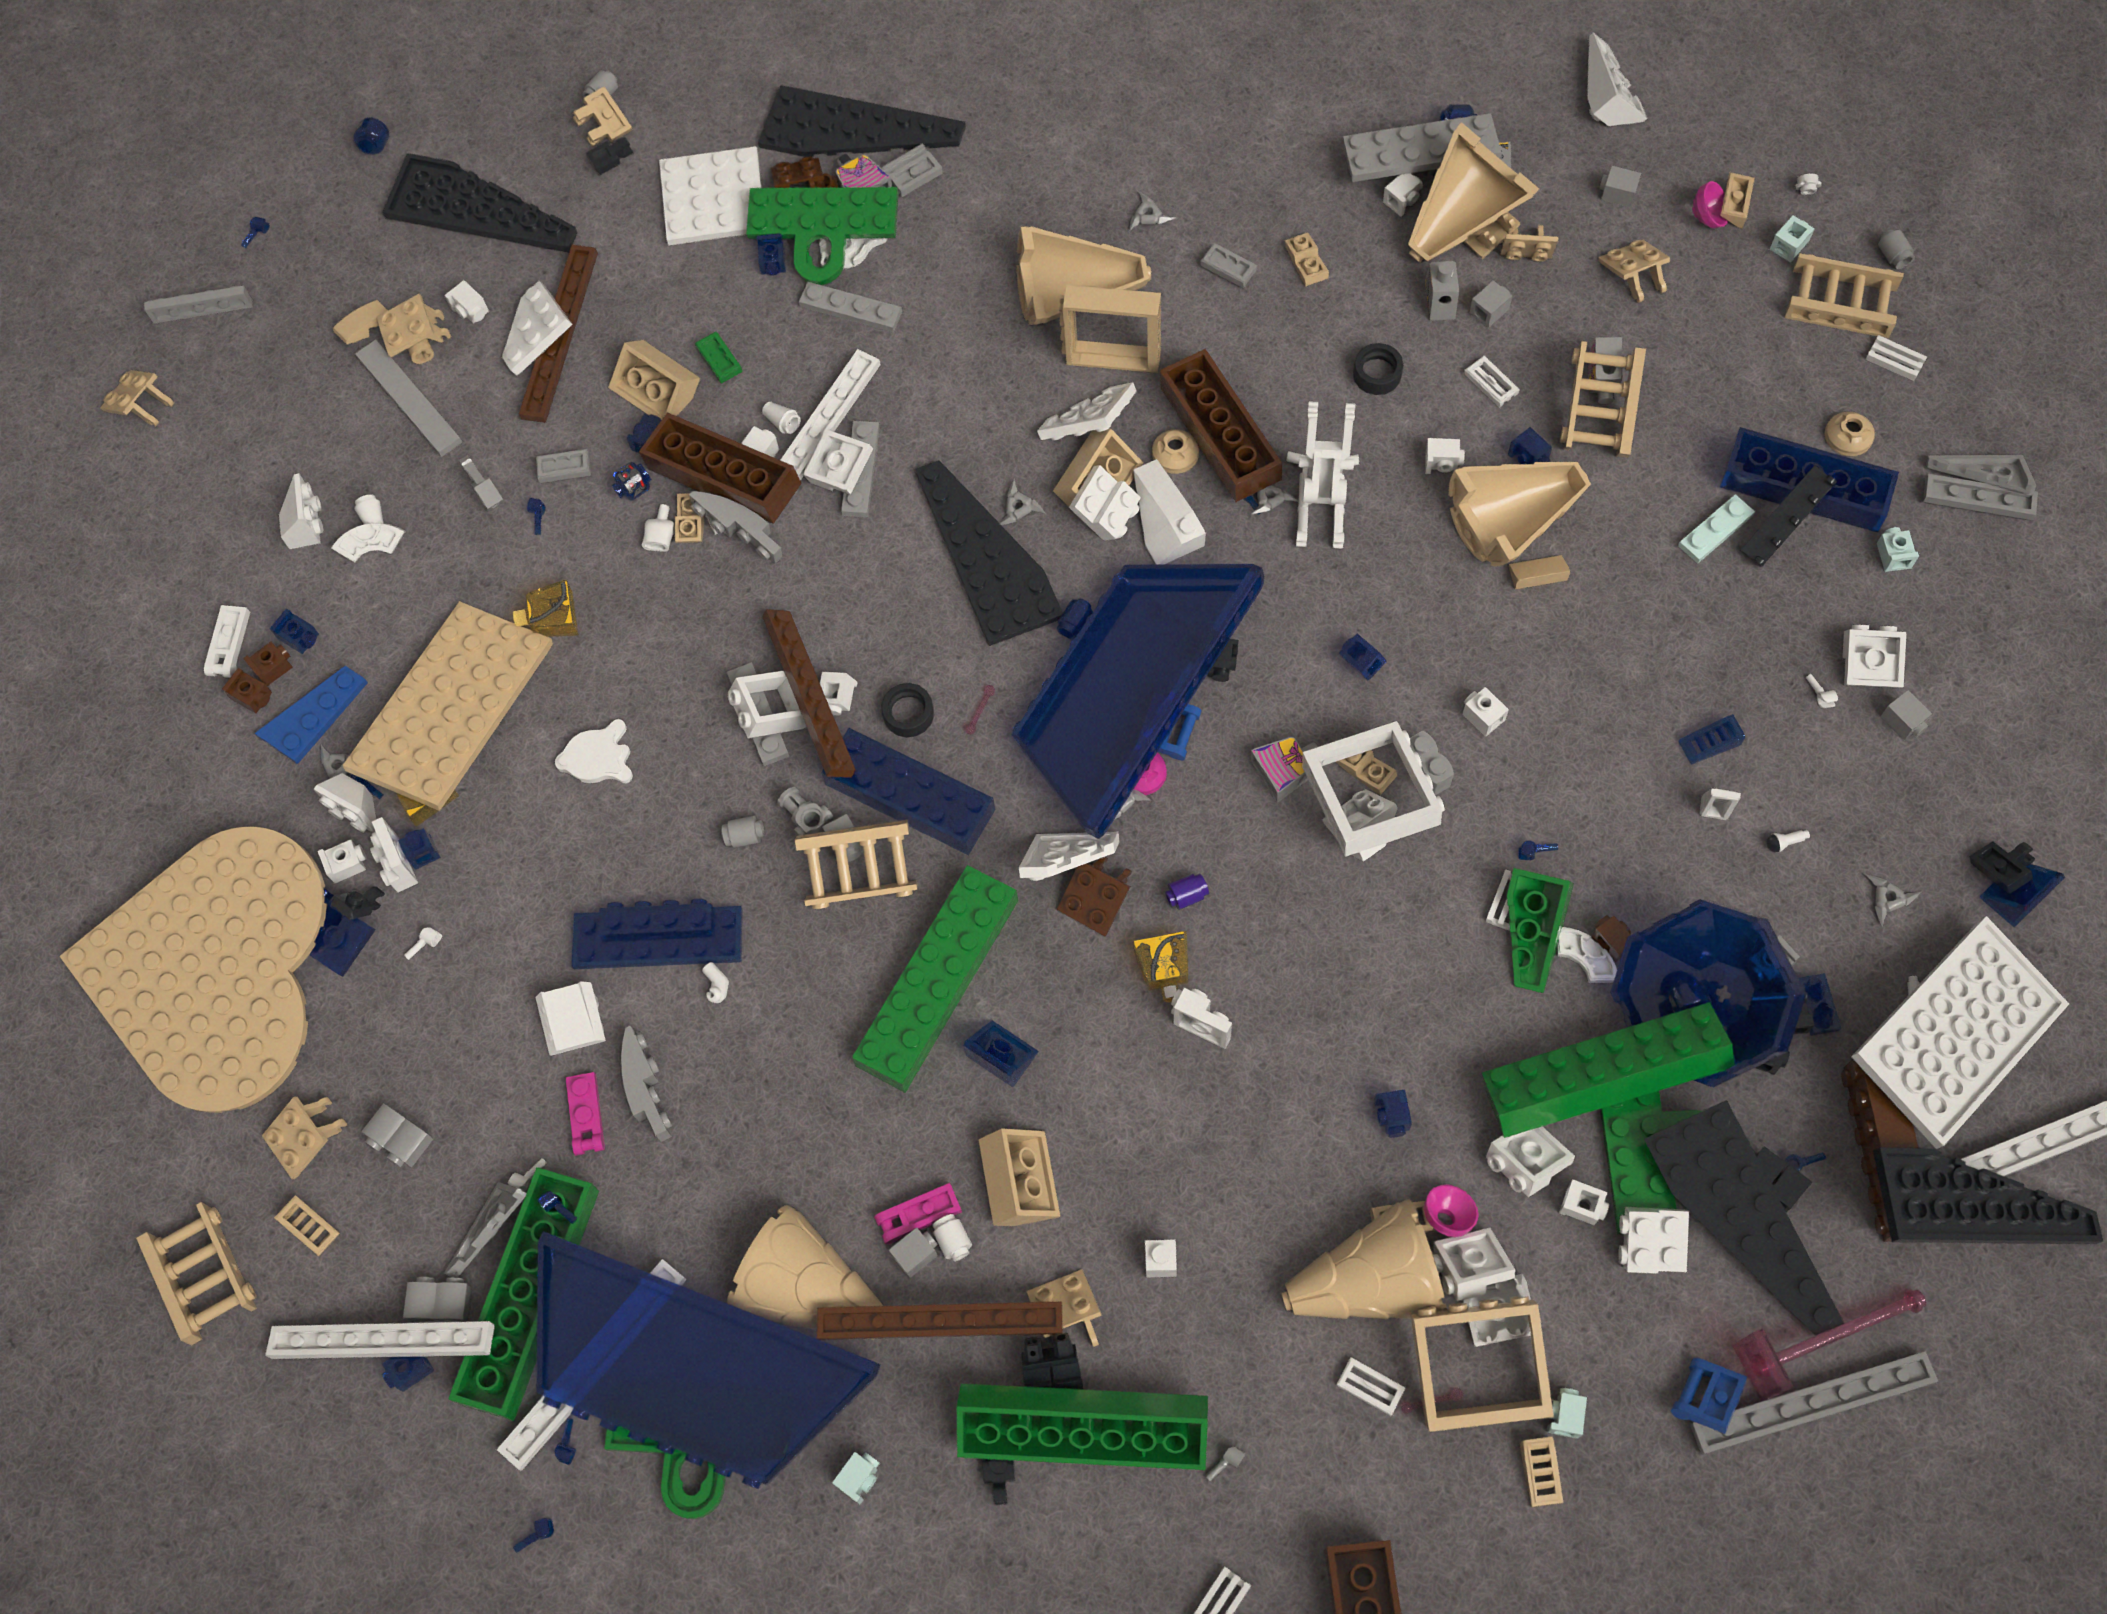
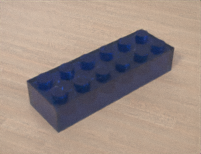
M1739 427L1730 450L1720 487L1781 504L1815 465L1825 474L1833 477L1837 483L1810 513L1879 532L1887 518L1899 472Z
M848 728L843 736V741L856 771L851 778L827 777L823 769L821 774L825 785L897 821L908 820L910 827L969 856L995 811L993 797Z

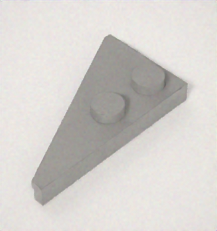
M1928 455L1926 466L1929 469L2027 494H2034L2036 483L2023 455Z
M498 1182L444 1274L449 1277L458 1278L485 1244L496 1235L498 1229L521 1203L527 1193L519 1188Z

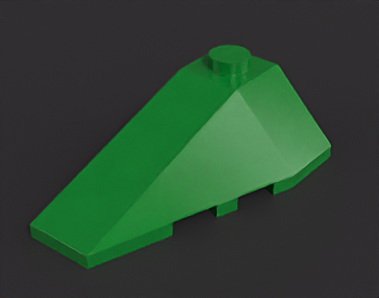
M1513 868L1507 893L1512 941L1514 984L1516 987L1544 993L1574 883L1571 881Z

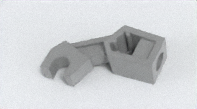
M468 455L459 460L468 477L474 481L471 486L488 512L504 502L487 475L482 477Z

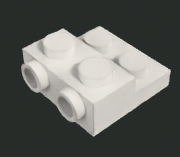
M826 429L823 436L819 438L816 450L811 460L807 462L803 475L814 485L831 491L836 489L851 495L873 448L870 444Z
M1097 465L1093 466L1069 508L1101 539L1105 541L1121 538L1126 533L1127 527L1125 524L1129 518L1135 516L1139 511L1137 503L1141 497L1124 481L1117 482L1103 467Z
M1852 625V629L1844 631V685L1904 687L1906 632H1897V627L1881 626L1880 631L1869 630L1868 625Z
M382 817L372 821L376 832L372 833L370 837L374 846L370 848V851L375 861L382 864L384 870L380 871V875L386 886L391 885L397 892H401L418 884L399 837Z
M1186 988L1183 991L1178 989L1171 1003L1173 1006L1171 1014L1174 1015V1025L1226 1049L1231 1039L1232 1023L1228 1021V1017L1216 1011L1210 1013L1211 1000L1207 999L1208 996L1197 989L1190 991Z
M1543 1126L1506 1138L1502 1135L1491 1142L1486 1155L1490 1168L1494 1172L1501 1171L1509 1179L1511 1188L1518 1193L1523 1192L1527 1197L1547 1186L1551 1177L1571 1165L1575 1157Z
M1625 1207V1215L1620 1216V1233L1624 1234V1246H1619V1263L1623 1264L1627 1272H1687L1689 1211L1686 1209Z
M1491 1228L1467 1233L1461 1237H1451L1434 1242L1433 1258L1438 1273L1441 1272L1443 1275V1288L1447 1295L1453 1294L1457 1301L1486 1294V1285L1515 1278V1268Z

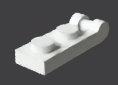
M221 605L204 665L206 676L215 677L217 674H220L225 678H231L237 670L236 663L250 616V611L247 607ZM219 658H225L223 664H218Z

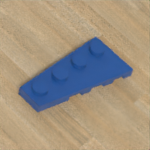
M344 666L255 732V735L298 764L368 682L365 678Z

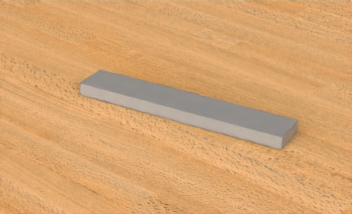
M374 340L355 353L359 361L441 457L462 443L460 437L377 340Z

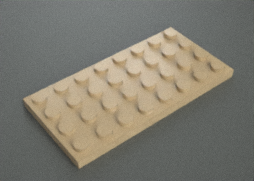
M459 601L343 764L345 771L440 811L553 645L552 639Z

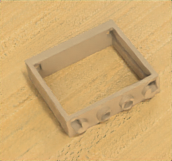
M1066 285L1065 295H1060L1059 311H1061L1062 354H1066L1067 365L1158 373L1161 355V293ZM1076 311L1147 317L1148 347L1078 341Z
M1529 1296L1511 1297L1508 1303L1498 1304V1300L1489 1299L1480 1301V1306L1467 1307V1303H1456L1448 1305L1449 1310L1436 1311V1307H1426V1309H1419L1417 1314H1411L1425 1425L1429 1432L1554 1417L1538 1303L1533 1299L1529 1300ZM1528 1315L1539 1399L1436 1412L1425 1327Z

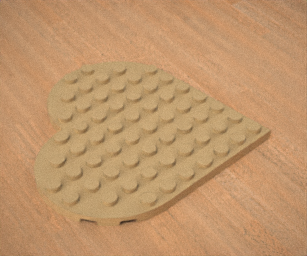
M238 827L221 831L194 846L59 957L152 1083L166 1097L177 1104L201 1112L222 1113L235 1109H244L266 1098L286 1080L297 1064L295 1060L301 1046L305 1045L308 1029L305 1011L306 999L293 972L305 961L315 947L316 943L314 941L320 927L324 925L327 904L324 902V880L311 855L297 842L284 834L261 827Z

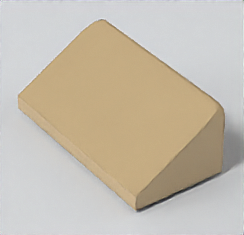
M1729 172L1720 216L1738 228H1743L1747 219L1754 178Z
M1562 555L1509 564L1515 589L1567 581L1570 575L1569 567Z

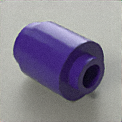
M1190 874L1169 883V890L1165 891L1170 906L1176 905L1178 910L1204 900V896L1209 894L1207 884L1201 874Z

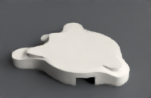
M846 238L845 265L843 269L860 264L867 257L871 249L885 243L887 238ZM820 239L819 242L822 256L821 267L826 264L827 258L831 254V242L827 239Z
M616 719L604 729L588 730L577 734L569 741L564 751L556 757L555 766L560 772L573 775L584 783H596L605 779H615L621 783L630 782L633 774L629 767L625 765L630 755V749L627 745L617 744L626 732L625 723L620 719Z

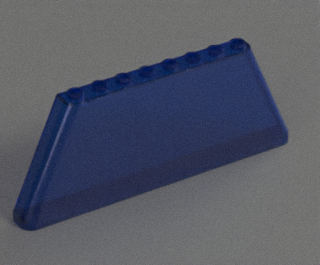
M1255 564L1124 565L1121 571L1113 577L1112 584L1107 592L1100 597L1092 615L1086 618L1084 627L1078 636L1072 639L1070 648L1064 657L1058 660L1056 669L1050 678L1044 681L1036 699L1032 700L1028 705L1027 712L1022 720L1018 721L1014 726L1012 737L1015 743L1087 834L1099 839L1106 833L1260 593L1264 583L1262 567Z
M544 1231L539 1239L536 1393L544 1397L542 1403L556 1409H560L561 1404L572 1408L571 1415L588 1421L589 1416L600 1419L599 1426L616 1432L618 1427L629 1431L627 1437L643 1444L646 1439L658 1443L656 1449L673 1455L675 1450L685 1453L684 1460L695 1465L702 1466L704 1461L715 1465L713 1471L730 1478L732 1473L744 1477L742 1480L743 1484L759 1490L761 1484L767 1486L877 1378L881 1364Z

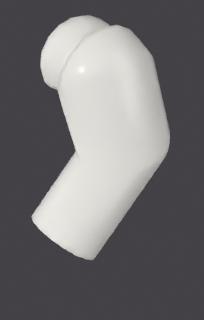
M710 962L702 970L711 981L710 991L706 992V997L710 1002L721 1003L727 996L729 980L713 962Z

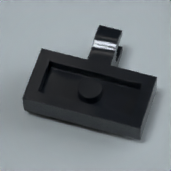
M1992 841L1969 856L1970 862L1974 867L2008 894L2033 879L2032 871L2026 867L2035 861V858L2029 854L2033 851V848L2025 842L2020 843L2008 853Z

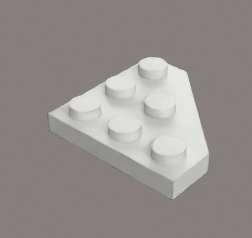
M540 281L530 287L521 297L502 355L503 360L516 376L572 325L546 286Z
M1134 383L1109 387L1103 390L1102 395L1094 398L1092 402L1087 398L1070 407L1071 411L1062 414L1060 418L1057 414L1048 418L1037 431L1040 439L1051 438L1052 440H1058L1065 435L1074 434V436H1080L1091 430H1096L1097 432L1107 430L1137 392Z
M1118 832L1036 834L1019 866L1020 878H1029L1033 881L1042 880L1113 854L1119 844Z

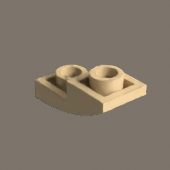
M1308 232L1285 240L1289 256L1305 286L1329 278L1328 269L1318 256V247Z
M378 300L370 302L344 317L333 327V330L346 344L358 342L369 337V328L379 326L376 317L388 310Z
M690 493L677 494V516H675L676 543L702 542L704 516L702 518L699 517L691 509Z
M1372 750L1336 761L1345 771L1380 796L1397 777V771L1375 758Z

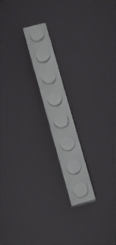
M1925 1351L1737 1409L1733 1414L1726 1434L1696 1422L1690 1426L1701 1455H1705L1939 1381Z

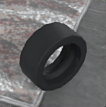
M1375 343L1362 348L1356 355L1353 376L1355 383L1361 390L1373 395H1383L1395 390L1400 384L1404 364L1402 356L1395 348L1387 344ZM1380 359L1390 363L1394 371L1387 378L1377 379L1367 375L1363 371V365L1370 360Z
M913 683L898 684L884 695L881 704L883 720L887 728L895 735L905 738L916 737L924 733L932 724L934 718L932 699L927 690L920 685ZM906 697L917 698L924 707L922 716L910 723L898 722L892 715L893 705L898 700Z

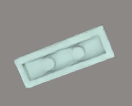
M1735 494L1682 539L1678 547L1698 564L1753 517L1755 511Z

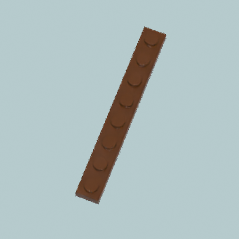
M571 245L555 301L572 325L536 358L519 412L522 420L543 423L547 421L598 255L594 247Z
M766 609L762 618L826 776L851 778L856 769L790 611Z
M1062 1301L817 1308L818 1340L1063 1334Z

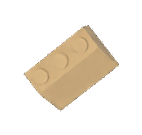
M639 340L624 343L608 388L658 422H661L667 412L677 416L693 399L700 378L646 341Z
M1111 428L1101 432L1094 430L1082 445L1053 492L1069 507L1093 466L1100 465L1117 482L1124 481L1129 486L1134 479L1133 469L1142 466L1143 462Z
M1000 1129L979 1139L993 1226H1017L1061 1217L1045 1131Z

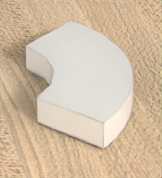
M384 523L364 524L343 534L334 543L332 549L353 562H356L364 553L369 551L382 550L392 554L403 537L405 530Z
M1562 927L1557 944V956L1569 958L1578 963L1585 971L1589 983H1618L1617 968L1608 951L1591 939V936L1576 929Z

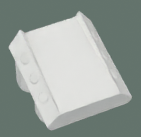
M580 981L578 984L548 992H540L535 997L549 1055L552 1056L606 1041L603 1024L598 1012V999L593 992L590 982Z
M1523 1274L1515 1275L1514 1279L1486 1285V1294L1463 1301L1467 1303V1307L1480 1306L1479 1302L1482 1300L1496 1299L1499 1304L1508 1303L1510 1298L1515 1296H1529V1300L1531 1298L1526 1279ZM1528 1315L1469 1322L1476 1347L1531 1335Z

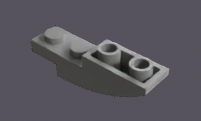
M692 491L689 494L692 504L691 509L699 517L705 516L711 521L710 525L719 534L725 533L729 538L736 532L746 544L752 543L756 547V552L766 561L770 559L776 564L783 557L781 547L768 537L771 533L769 523L758 514L737 502L718 495Z
M630 1025L625 1028L621 1051V1072L627 1101L637 1121L641 1122L648 1118L656 1137L662 1142L671 1137L668 1128L672 1127V1123L665 1111L660 1113L656 1104L661 1100L652 1085L659 1082L655 1073L660 1070L653 1056L648 1058L644 1051L648 1044L642 1032L636 1033Z

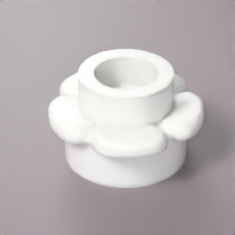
M1804 174L1797 178L1795 186L1796 190H1801L1802 195L1814 194L1817 191V187L1821 186V182L1818 181L1817 174Z

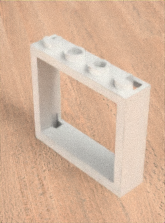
M1397 721L1303 752L1302 768L1345 857L1441 825L1442 812L1445 811L1442 799L1439 796H1435L1430 776L1428 774L1424 775L1421 769V759L1417 752L1412 751L1409 735L1406 730H1401ZM1393 743L1425 808L1353 831L1322 766Z

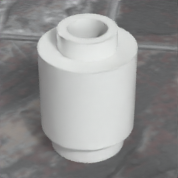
M954 1214L944 1216L933 1223L932 1226L935 1230L933 1234L946 1259L952 1258L953 1261H958L969 1255L968 1249L972 1247V1243L961 1221L956 1219Z

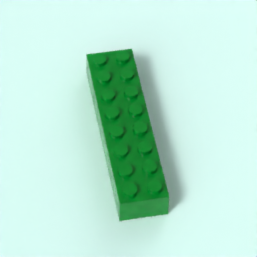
M968 865L966 866L852 1056L857 1068L906 1093L1018 902L1016 889Z
M1709 1002L1482 1072L1488 1100L1502 1134L1506 1138L1735 1068L1732 1043Z
M536 1167L527 1195L523 1201L478 1322L489 1321L495 1325L490 1355L464 1356L448 1398L450 1401L487 1414L515 1421L599 1194V1190L592 1183Z
M961 1383L957 1402V1458L1206 1470L1208 1396Z

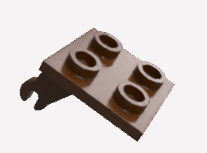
M804 157L799 162H780L775 167H771L775 188H790V184L809 181L810 188H816L814 182L824 180L819 157Z
M1106 856L1099 858L1092 865L1086 863L1077 867L1057 908L1058 911L1103 936L1108 934L1131 887L1126 883L1128 881L1127 877L1132 873L1131 870L1126 868L1115 879L1102 872L1103 864L1108 860Z

